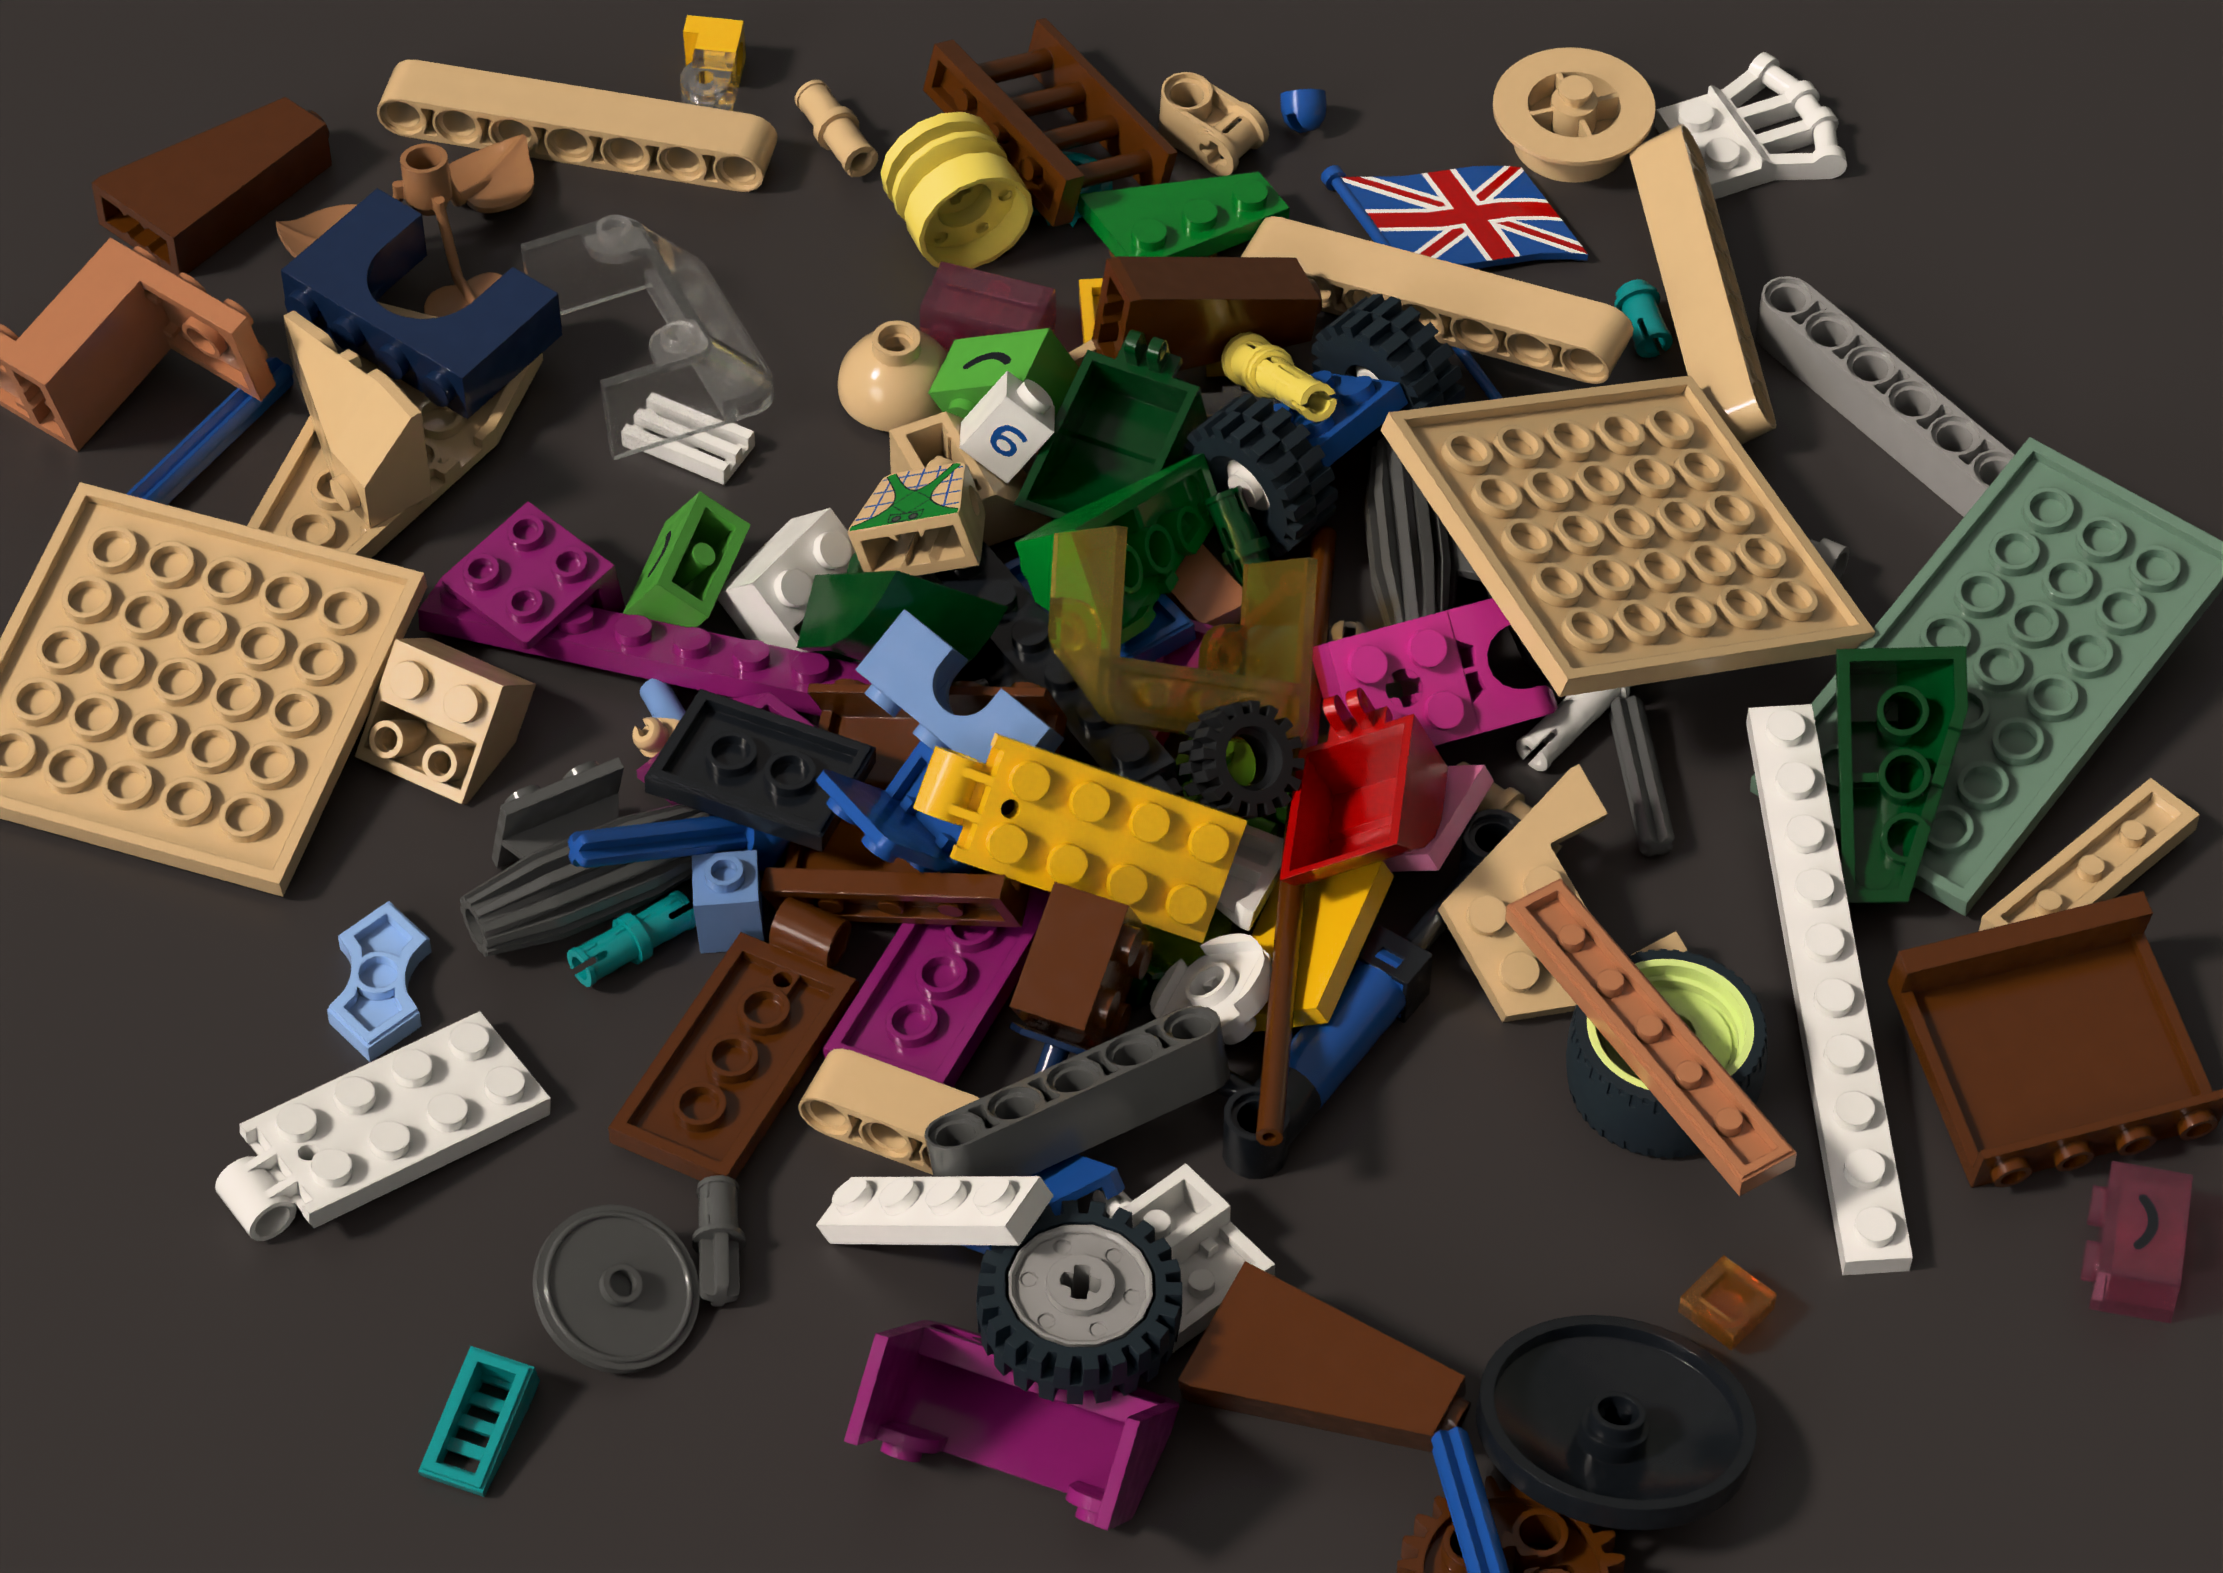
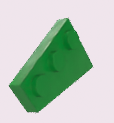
M1260 172L1082 193L1078 199L1077 211L1115 257H1208L1251 240L1262 221L1267 217L1275 216L1289 219L1290 207Z

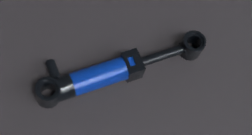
M1487 809L1475 813L1462 832L1458 876L1405 938L1377 924L1366 938L1329 1023L1303 1026L1294 1036L1291 1042L1283 1140L1279 1145L1264 1146L1256 1140V1133H1251L1256 1132L1261 1076L1255 1083H1252L1230 1070L1228 1081L1215 1092L1228 1099L1224 1107L1223 1159L1227 1167L1235 1174L1247 1179H1264L1279 1172L1288 1159L1289 1145L1396 1019L1405 1023L1430 994L1433 954L1428 952V950L1448 928L1438 909L1444 900L1521 821L1515 815L1500 809Z

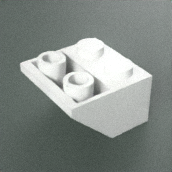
M831 508L790 519L724 583L717 600L747 640H759L768 645L808 652L796 647L815 575L847 573L850 559L855 553L847 529Z

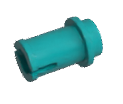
M1636 279L1623 284L1617 290L1614 307L1622 311L1632 322L1634 328L1632 338L1637 354L1645 358L1656 357L1660 355V352L1653 338L1659 339L1661 347L1665 352L1671 347L1673 338L1665 325L1658 307L1661 297L1657 288L1649 285L1645 280Z

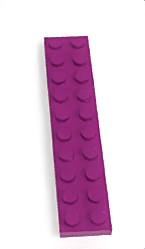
M1191 620L1195 625V640L1111 685L1112 689L1162 746L1224 647L1222 628ZM1031 886L1022 927L902 923L823 1047L824 1057L826 1058L827 1054L833 1049L843 1048L852 1050L954 1087L1019 981L1051 892Z

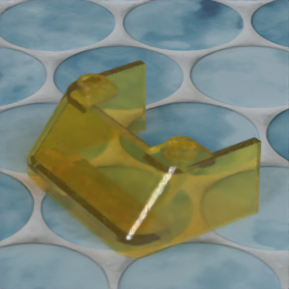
M1110 526L1054 533L1048 627L1050 645L1092 706L1106 722L1118 726L1187 735L1184 731L1188 725L1200 721L1197 716L1204 711L1231 703L1253 700L1260 701V707L1272 705L1279 711L1274 720L1287 717L1294 726L1285 733L1287 738L1296 736L1301 738L1304 735L1309 722L1318 559L1307 557L1244 564L1240 625L1231 623L1219 624L1210 628L1200 644L1198 668L1120 657L1128 527ZM1234 737L1230 740L1232 742L1247 743L1240 737Z

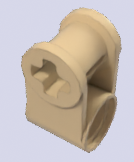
M1191 72L1175 73L1166 78L1162 84L1158 132L1172 147L1198 161L1211 173L1218 176L1230 175L1237 169L1241 156L1249 149H1258L1267 142L1269 129L1259 111L1250 104L1239 101L1219 89L1203 76Z

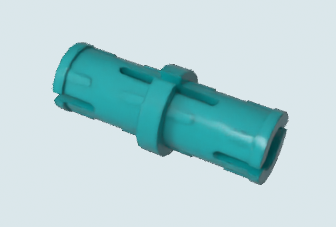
M674 890L667 897L635 916L631 913L621 915L613 920L610 930L578 947L568 950L567 959L571 969L590 958L596 959L595 964L575 974V977L582 985L591 987L598 980L630 961L635 964L642 963L652 957L653 948L686 930L695 928L696 921L693 908L674 919L669 918L670 913L690 902L689 899L679 890Z

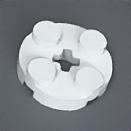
M1241 933L1213 938L1200 945V948L1206 954L1205 956L1197 959L1190 966H1187L1181 958L1167 970L1158 982L1151 997V1012L1156 1019L1184 1007L1202 1006L1217 1012L1220 1017L1225 1044H1236L1253 1032L1256 1027L1254 1016L1258 1014L1269 1000L1272 958L1255 938Z

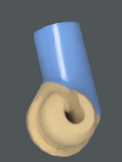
M651 678L641 686L640 696L652 717L643 718L646 726L642 730L635 726L632 731L634 744L644 756L653 758L662 750L686 712L670 684Z

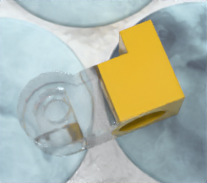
M687 15L683 30L686 67L683 68L680 74L682 103L733 111L746 60L744 21Z

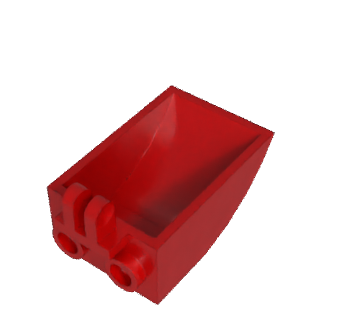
M1360 687L1346 692L1348 709L1338 695L1323 699V711L1330 723L1328 741L1299 750L1298 758H1304V770H1299L1295 773V777L1302 781L1299 789L1292 793L1279 881L1293 886L1309 884L1424 848L1435 838L1442 821L1448 767L1415 714L1392 720L1393 714L1388 706L1375 709L1364 690Z

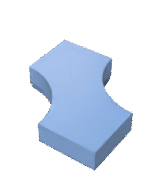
M390 901L338 935L340 950L351 964V974L344 991L327 1009L329 1024L369 1062L422 1026L420 1012L407 991L415 968L432 952L430 938Z

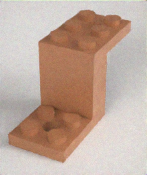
M111 237L20 337L6 326L0 324V405L77 452L81 450L170 349L235 387L242 389L259 401H262L275 387L276 382L266 362L268 353L257 341L251 327L254 321L241 305L231 299H225L224 302L219 301L207 294L204 287L192 276L183 272L176 276L162 268L159 261L147 250L139 246H135L131 250Z

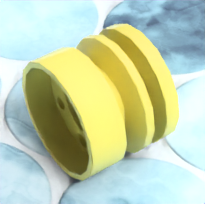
M950 112L935 115L918 122L899 136L886 153L880 172L883 189L888 198L894 203L897 213L906 222L907 230L919 251L932 266L948 271L977 268L996 260L1011 249L1027 230L1033 213L1031 194L1016 169L1008 162L1007 155L998 144L993 131L981 117L966 112Z

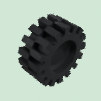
M1240 701L1204 711L1197 716L1200 721L1190 723L1184 731L1193 739L1180 742L1178 753L1189 756V762L1178 764L1179 776L1190 774L1193 781L1183 786L1187 796L1201 794L1202 797L1198 801L1199 803L1239 816L1245 820L1276 813V808L1285 807L1292 800L1287 793L1297 791L1302 781L1291 776L1294 771L1304 770V758H1293L1292 749L1303 747L1300 737L1287 738L1285 734L1294 725L1287 717L1274 720L1279 710L1272 705L1260 707V701ZM1234 737L1243 738L1249 744L1255 756V776L1253 781L1247 786L1238 784L1232 778L1227 767L1226 750L1229 741Z

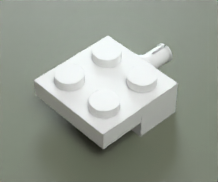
M1186 1163L1134 1200L1124 1191L1108 1200L1102 1191L1096 1190L1093 1194V1201L1106 1203V1213L1110 1216L1109 1218L1112 1219L1118 1207L1132 1212L1133 1228L1144 1219L1155 1228V1241L1164 1237L1170 1245L1172 1260L1177 1259L1181 1270L1182 1316L1173 1352L1207 1329L1245 1261L1275 1276V1263L1230 1221L1231 1205Z

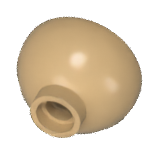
M898 320L885 322L878 326L875 331L860 339L844 356L838 375L840 402L847 413L861 424L887 432L891 429L942 413L928 392L948 351L930 335L918 330L908 322Z

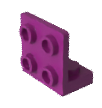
M526 502L442 576V583L446 591L526 650L531 649L581 603L587 604L590 607L618 613L625 609L615 565L530 502Z

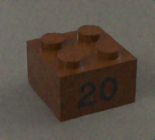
M1054 882L1009 1007L1029 1028L1087 1049H1091L1124 1034L1131 1015V1004L1126 1003L1134 978L1143 979L1151 962L1154 945L1153 942L1148 941L1150 932L1130 906Z

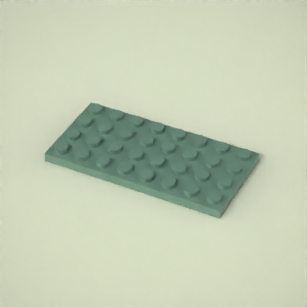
M2031 437L2022 445L1873 628L1875 630L1874 636L1861 642L1857 649L1966 646L1968 712L1913 886L1965 917L2223 590V541ZM1835 674L1812 702V709L1836 840L1841 844ZM1754 773L1751 777L1750 792L1759 796Z

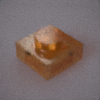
M1723 1255L1680 1296L1678 1312L1732 1351L1774 1310L1777 1293Z

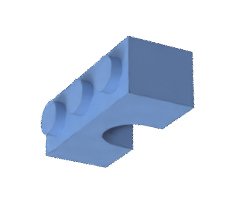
M905 609L855 669L872 683L864 694L894 718L903 709L917 720L919 725L912 733L932 750H934L935 745L947 749L951 748L956 752L986 764L992 747L990 744L994 733H999L1051 752H1055L1065 740L1059 733L1002 688L981 711L967 716L955 715L949 702V690L953 679L967 663L968 659Z

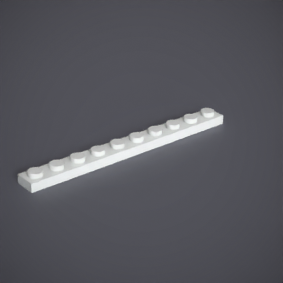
M1812 704L1748 708L1746 726L1842 1275L1910 1271L1913 1259Z

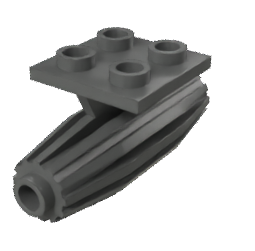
M1382 437L1379 439L1377 445L1373 446L1370 451L1364 519L1371 586L1384 626L1387 627L1453 609L1456 605L1458 577L1477 581L1481 580L1386 438Z
M619 757L602 764H598L597 761L582 763L567 772L563 780L540 788L539 785H529L515 791L500 806L491 858L496 868L515 861L517 862L460 898L461 913L473 943L476 944L480 953L488 957L562 940L653 902L692 877V856L591 868L576 867L571 864L568 858L570 851L568 839L574 832L714 815L682 804H676L619 817V788L624 770Z

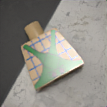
M935 458L927 464L926 468L893 473L884 477L849 527L847 533L863 572L897 570L913 576L979 565L986 515L968 466L962 462H954L947 458Z

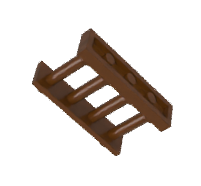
M1046 18L1036 20L1028 52L977 64L954 39L934 44L923 91L944 113L966 112L982 118L993 131L998 144L1007 155L1008 162L1016 169L1030 192L1032 205L1053 227L1073 221L1080 192L1083 188L1130 176L1141 186L1169 183L1178 152ZM1033 75L1046 89L1009 97L996 83ZM1066 108L1079 123L1042 132L1029 117ZM1099 142L1112 157L1075 166L1062 151Z

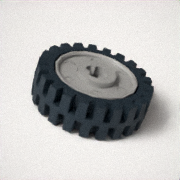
M1077 1200L1062 1201L1061 1213L1055 1216L1048 1204L1019 1246L992 1245L991 1251L986 1250L978 1277L976 1298L978 1333L981 1332L983 1348L987 1356L994 1354V1366L1003 1376L1013 1370L1014 1384L1027 1392L1033 1383L1037 1382L1040 1398L1054 1401L1058 1389L1067 1390V1404L1082 1405L1084 1391L1092 1390L1097 1404L1111 1401L1114 1386H1117L1123 1396H1126L1137 1390L1139 1376L1148 1383L1158 1374L1160 1362L1166 1364L1173 1353L1174 1342H1177L1182 1316V1282L1177 1259L1172 1260L1171 1247L1164 1237L1155 1241V1228L1144 1219L1133 1228L1132 1212L1118 1207L1111 1219L1106 1217V1203L1091 1201L1088 1213H1079Z

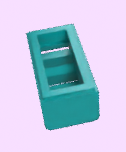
M470 1346L418 1470L419 1475L485 1497L540 1383L535 1367ZM486 1383L509 1391L506 1400L480 1393L479 1390L482 1384ZM471 1405L499 1414L496 1424L467 1415ZM462 1428L489 1437L486 1448L455 1438L459 1429ZM448 1451L480 1461L476 1472L473 1473L443 1463Z

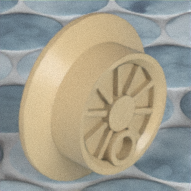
M1566 47L1548 49L1519 60L1501 76L1493 95V113L1496 123L1504 136L1514 145L1519 159L1535 173L1561 182L1577 183L1592 181L1614 171L1623 162L1626 154L1636 149L1648 136L1654 123L1656 111L1652 90L1638 71L1619 58L1585 48Z

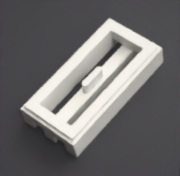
M649 389L644 396L645 405H637L631 412L632 421L625 420L619 427L621 443L722 485L727 483L755 446L754 431L652 389ZM647 427H650L654 430L674 437L677 439V441L667 438L653 431H650L647 429ZM699 448L725 458V461L701 452Z

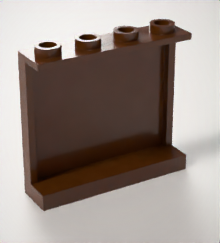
M838 679L834 684L809 683L807 692L822 710L818 728L876 747V763L864 783L886 790L920 742V739L912 733L919 725V722L903 709L899 711L895 718L864 694L871 684H865L853 679ZM956 681L950 686L949 702L955 715L967 716L981 711L1002 688L1064 737L1067 716L1047 688L1030 682H1016L1011 687H985L971 681ZM1062 743L1054 753L1060 754ZM1010 799L1002 804L1001 811L1005 815L1013 811L1014 801ZM843 819L823 852L790 842L785 867H765L760 892L776 911L785 899L792 897L851 922L1022 927L1031 888L1030 885L1007 878L1005 875H998L974 867L970 874L920 872L906 860L898 857L894 863L886 862L874 855L863 845L861 839L865 833L857 825L850 824Z
M2144 891L1898 951L1887 983L1971 1188L1994 1183L1996 1187L2000 1188L2009 1187L2024 1181L2033 1172L2056 1167L2061 1172L2071 1171L2088 1164L2096 1156L2118 1151L2122 1156L2134 1155L2150 1148L2158 1140L2178 1135L2183 1140H2192L2207 1135L2218 1126L2223 1116V1089L2212 1090L2144 933L2153 915Z

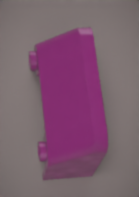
M921 1320L875 1333L844 1442L857 1446L877 1439L883 1441L880 1449L881 1452L909 1462H920L923 1453L935 1454L942 1451L1067 1493L1066 1501L1077 1506L1076 1518L1108 1531L1133 1518L1172 1432L1179 1403L1166 1396L1137 1387L1136 1391L1123 1396L1117 1386L1113 1387L1111 1401L1097 1404L1092 1390L1084 1391L1082 1405L1067 1404V1390L1058 1389L1054 1401L1039 1397L1037 1382H1034L1026 1392L1014 1384L1013 1370L1005 1376L1002 1375L994 1366V1354L987 1356L982 1345L981 1334L946 1323Z

